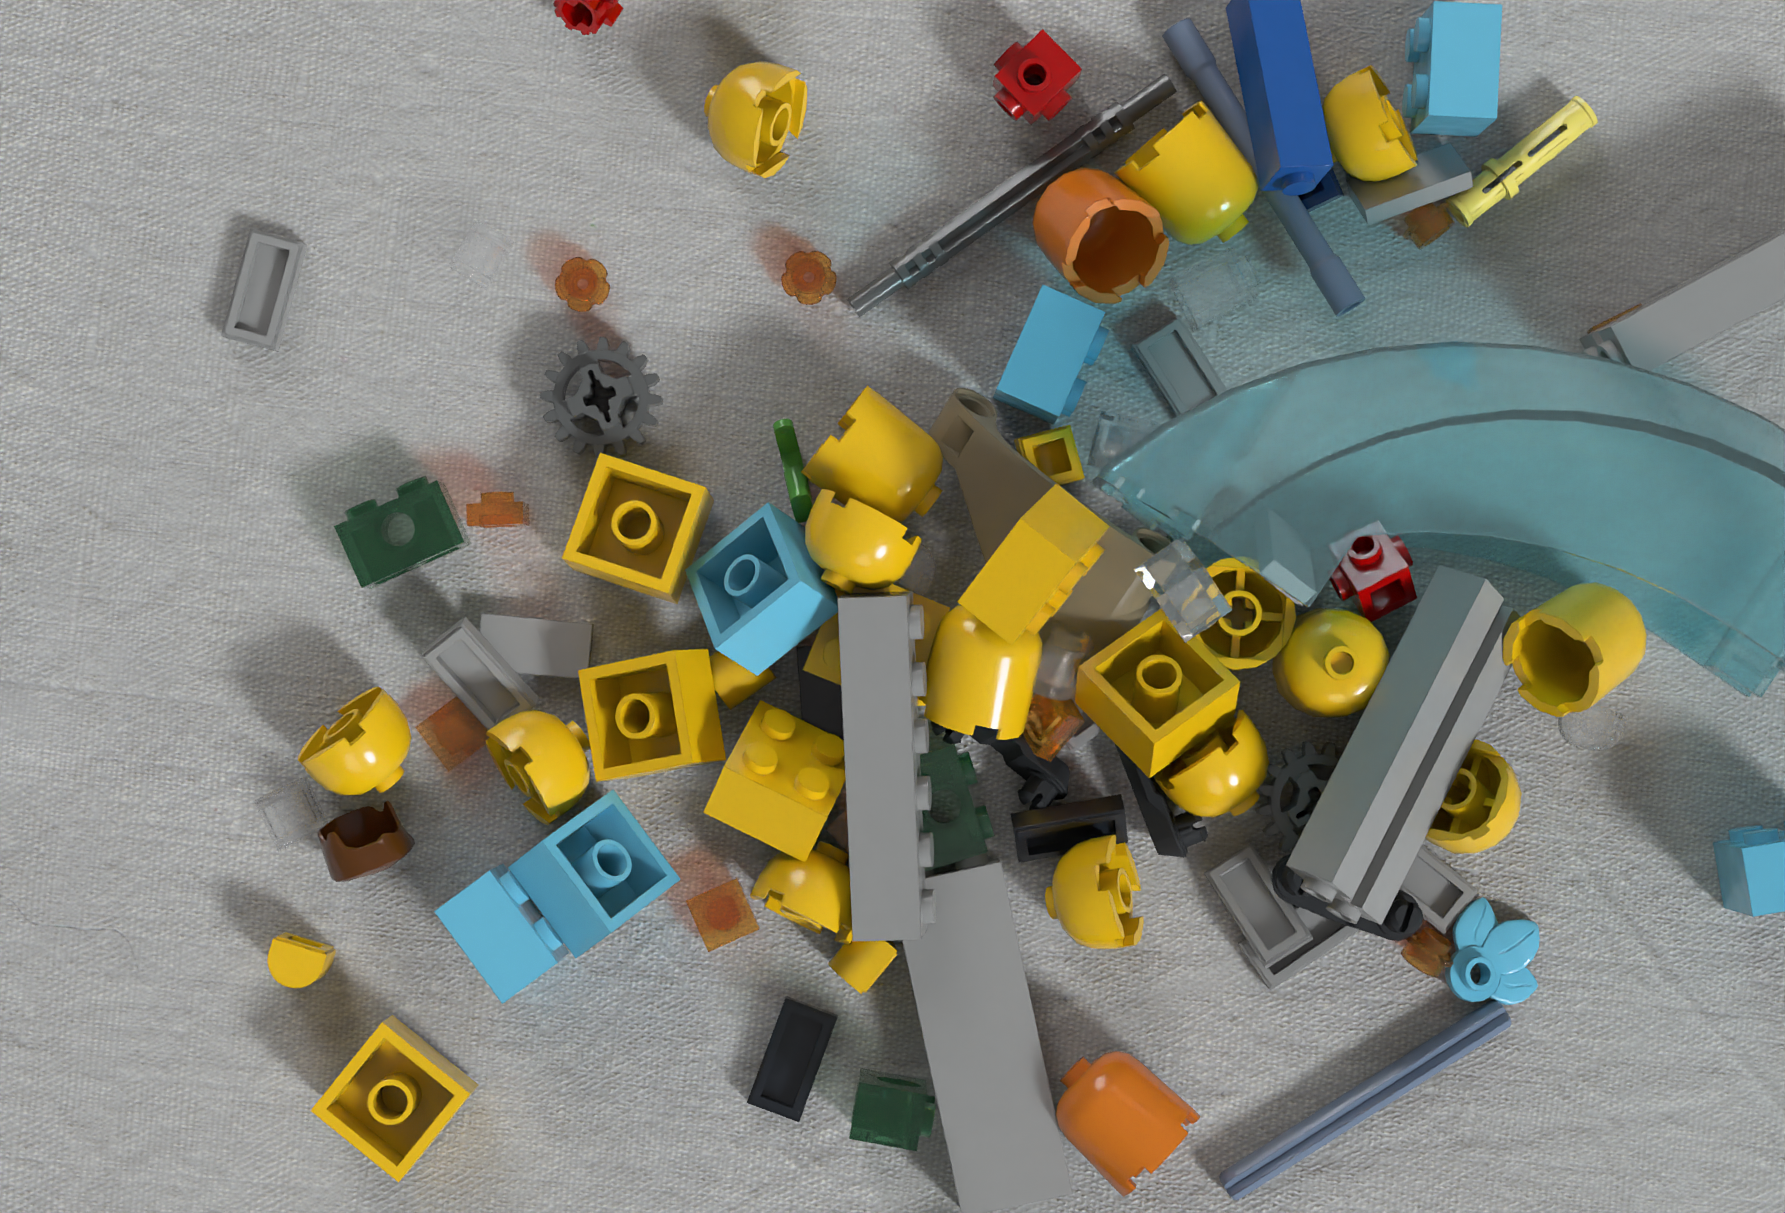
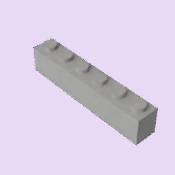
M913 591L852 593L851 595L845 593L837 598L853 941L921 940L927 931V923L936 922L935 889H926L925 867H933L934 841L932 832L923 833L922 810H931L930 776H921L920 753H928L929 726L927 719H918L917 696H926L927 675L925 662H916L915 639L924 638L923 606L913 605Z

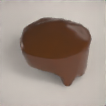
M389 801L384 802L383 811H378L371 806L362 807L334 818L318 831L320 847L330 877L335 882L351 881L382 872L404 858L415 845L414 838L402 826Z

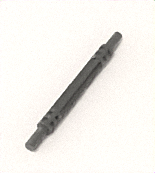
M1163 74L1121 105L1115 101L1105 111L1091 118V121L1077 128L1070 136L932 234L925 236L922 241L915 246H911L904 254L890 261L891 268L847 299L853 310L861 317L903 286L909 290L919 280L926 278L936 268L947 263L950 258L1042 194L1060 176L1076 170L1092 157L1094 158L1099 155L1102 150L1113 145L1123 135H1127L1134 130L1133 123L1177 92L1167 75Z

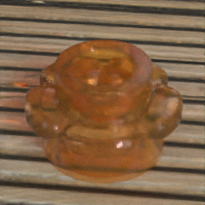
M1432 202L1415 208L1403 219L1408 226L1403 233V238L1411 239L1419 250L1433 243L1455 224L1446 211L1449 204L1444 202L1436 208Z
M815 250L810 253H805L804 251L794 253L785 263L786 273H783L781 277L783 289L789 296L797 297L798 302L801 304L814 305L820 303L822 297L830 295L836 286L837 277L836 273L831 270V260L824 253ZM807 272L814 274V280L810 283L806 282L803 278Z
M582 257L569 259L562 265L560 276L555 280L556 293L561 300L568 302L567 304L570 309L578 312L590 311L593 305L604 303L609 295L610 284L606 282L608 272L603 264L596 259H589L588 261ZM586 279L588 287L580 289L578 287L579 280Z
M1424 927L1421 932H1415L1406 939L1407 943L1403 947L1401 955L1419 971L1438 978L1445 967L1453 966L1452 955L1449 953L1452 944L1435 930Z

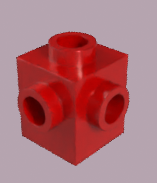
M1042 29L1024 47L1018 42L1012 44L994 63V67L999 72L994 76L993 87L998 91L993 98L1001 109L1015 121L1023 116L1032 125L1042 115L1050 121L1072 99L1067 90L1079 79L1082 68ZM1033 77L1038 79L1041 84L1033 86L1028 84L1025 79Z
M1378 520L1361 529L1353 530L1345 534L1340 540L1328 545L1334 568L1327 571V575L1336 594L1341 601L1351 598L1362 617L1367 618L1370 622L1418 599L1409 567L1413 566V561L1408 549L1398 535L1390 539Z

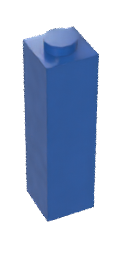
M1231 0L1226 6V13L1261 191L1282 190V193L1288 196L1308 193L1316 187L1334 164L1301 0Z

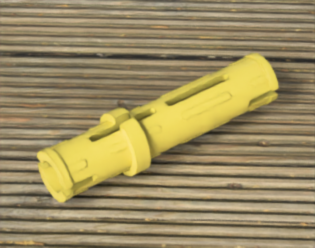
M1574 96L1567 105L1531 131L1498 160L1490 158L1481 166L1482 172L1472 180V188L1450 196L1445 201L1451 214L1460 224L1468 228L1473 224L1474 220L1501 199L1510 200L1519 193L1518 186L1548 161L1556 157L1558 153L1576 140L1588 128H1592L1598 123L1592 108L1581 97ZM1556 130L1560 131L1556 138L1532 157L1528 156L1531 150ZM1510 167H1515V171H1513L1510 175L1503 179L1489 192H1482V190L1485 187L1491 184Z

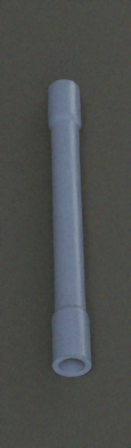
M1190 18L1181 20L1167 29L1162 37L1186 76L1195 83L1220 125L1252 166L1260 188L1246 112L1218 69L1214 55ZM1282 190L1262 191L1309 266L1311 277L1336 317L1344 315L1360 305L1366 298L1341 258L1333 253L1298 195H1284Z

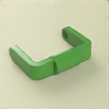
M780 419L773 424L774 434L783 464L784 478L796 522L803 523L807 522L813 507L808 478L801 473L804 466L793 422L790 419Z

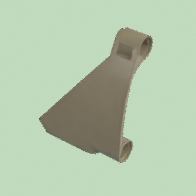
M958 387L949 397L928 434L938 443L943 458L956 470L971 522L985 563H987L1019 519L1056 482L1020 455L1003 439L996 425L998 412L987 398L974 390ZM1080 500L1078 501L1110 527L1097 542L1105 549L1103 554L1087 574L1082 576L1072 588L1074 591L1053 617L1049 618L1038 632L1043 645L1034 690L1041 706L1047 707L1049 704H1053L1059 707L1055 710L1056 713L1080 712L1081 708L1075 703L1078 667L1140 623L1151 603L1150 598L1178 558L1176 547L1162 534L1149 528L1138 527L1130 536Z

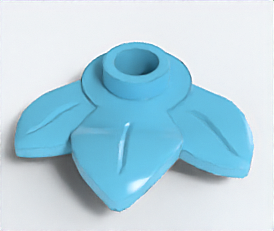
M1480 897L1472 901L1459 915L1453 927L1452 934L1456 952L1451 956L1446 965V982L1451 991L1464 1001L1481 1002L1491 998L1503 1005L1520 1003L1527 999L1538 987L1535 977L1526 966L1533 960L1539 948V927L1535 922L1523 919L1504 921L1499 924L1486 898ZM1475 964L1480 968V980L1477 984L1472 981L1470 976L1471 969Z

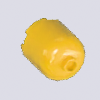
M1201 100L1182 113L1184 118L1167 132L1165 128H1162L1124 162L1126 165L1114 172L1119 180L1157 209L1162 220L1163 229L1172 238L1188 245L1204 243L1216 235L1224 243L1236 235L1249 223L1243 213L1253 203L1258 189L1257 176L1252 166Z
M867 385L837 423L846 430L839 440L830 435L821 444L801 473L819 488L836 492L834 498L846 505L849 498H852L899 523H902L913 511L923 517L943 491L935 485L942 471L943 455L940 447L927 432L880 393Z
M1597 582L1577 584L1511 623L1503 639V661L1506 666L1512 663L1514 672L1522 683V686L1517 690L1522 698L1541 712L1555 717H1564L1569 712L1587 710L1636 670L1646 651V629L1642 615L1634 603L1619 590Z
M962 605L954 607L943 616L934 637L926 666V696H917L918 706L926 705L924 717L945 728L971 736L977 725L998 729L996 739L999 740L1018 738L1024 732L1042 657L1043 644L1039 633L1033 636L1025 630L1011 646Z
M1316 608L1296 616L1289 641L1277 656L1272 658V673L1277 683L1278 692L1294 709L1312 717H1344L1366 709L1390 662V653L1382 633L1367 618L1344 609Z

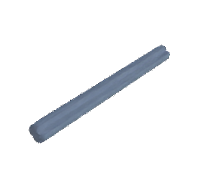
M1490 1000L1222 1171L1219 1175L1220 1182L1233 1200H1240L1509 1028L1512 1024L1509 1014L1499 1001Z

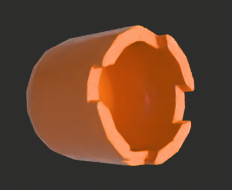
M1080 168L1063 174L1046 188L1036 204L1032 223L1037 245L1069 285L1079 295L1094 303L1116 304L1121 302V295L1131 292L1138 285L1141 284L1147 288L1152 284L1164 266L1169 248V238L1163 232L1162 220L1157 209L1121 180L1100 169Z
M1112 1051L1104 1053L1092 1063L1081 1057L1060 1080L1067 1087L1058 1101L1056 1111L1060 1130L1123 1197L1130 1194L1137 1186L1130 1179L1132 1176L1136 1178L1144 1168L1152 1174L1189 1134L1181 1124L1183 1123L1185 1126L1193 1125L1201 1117L1141 1061L1126 1052Z

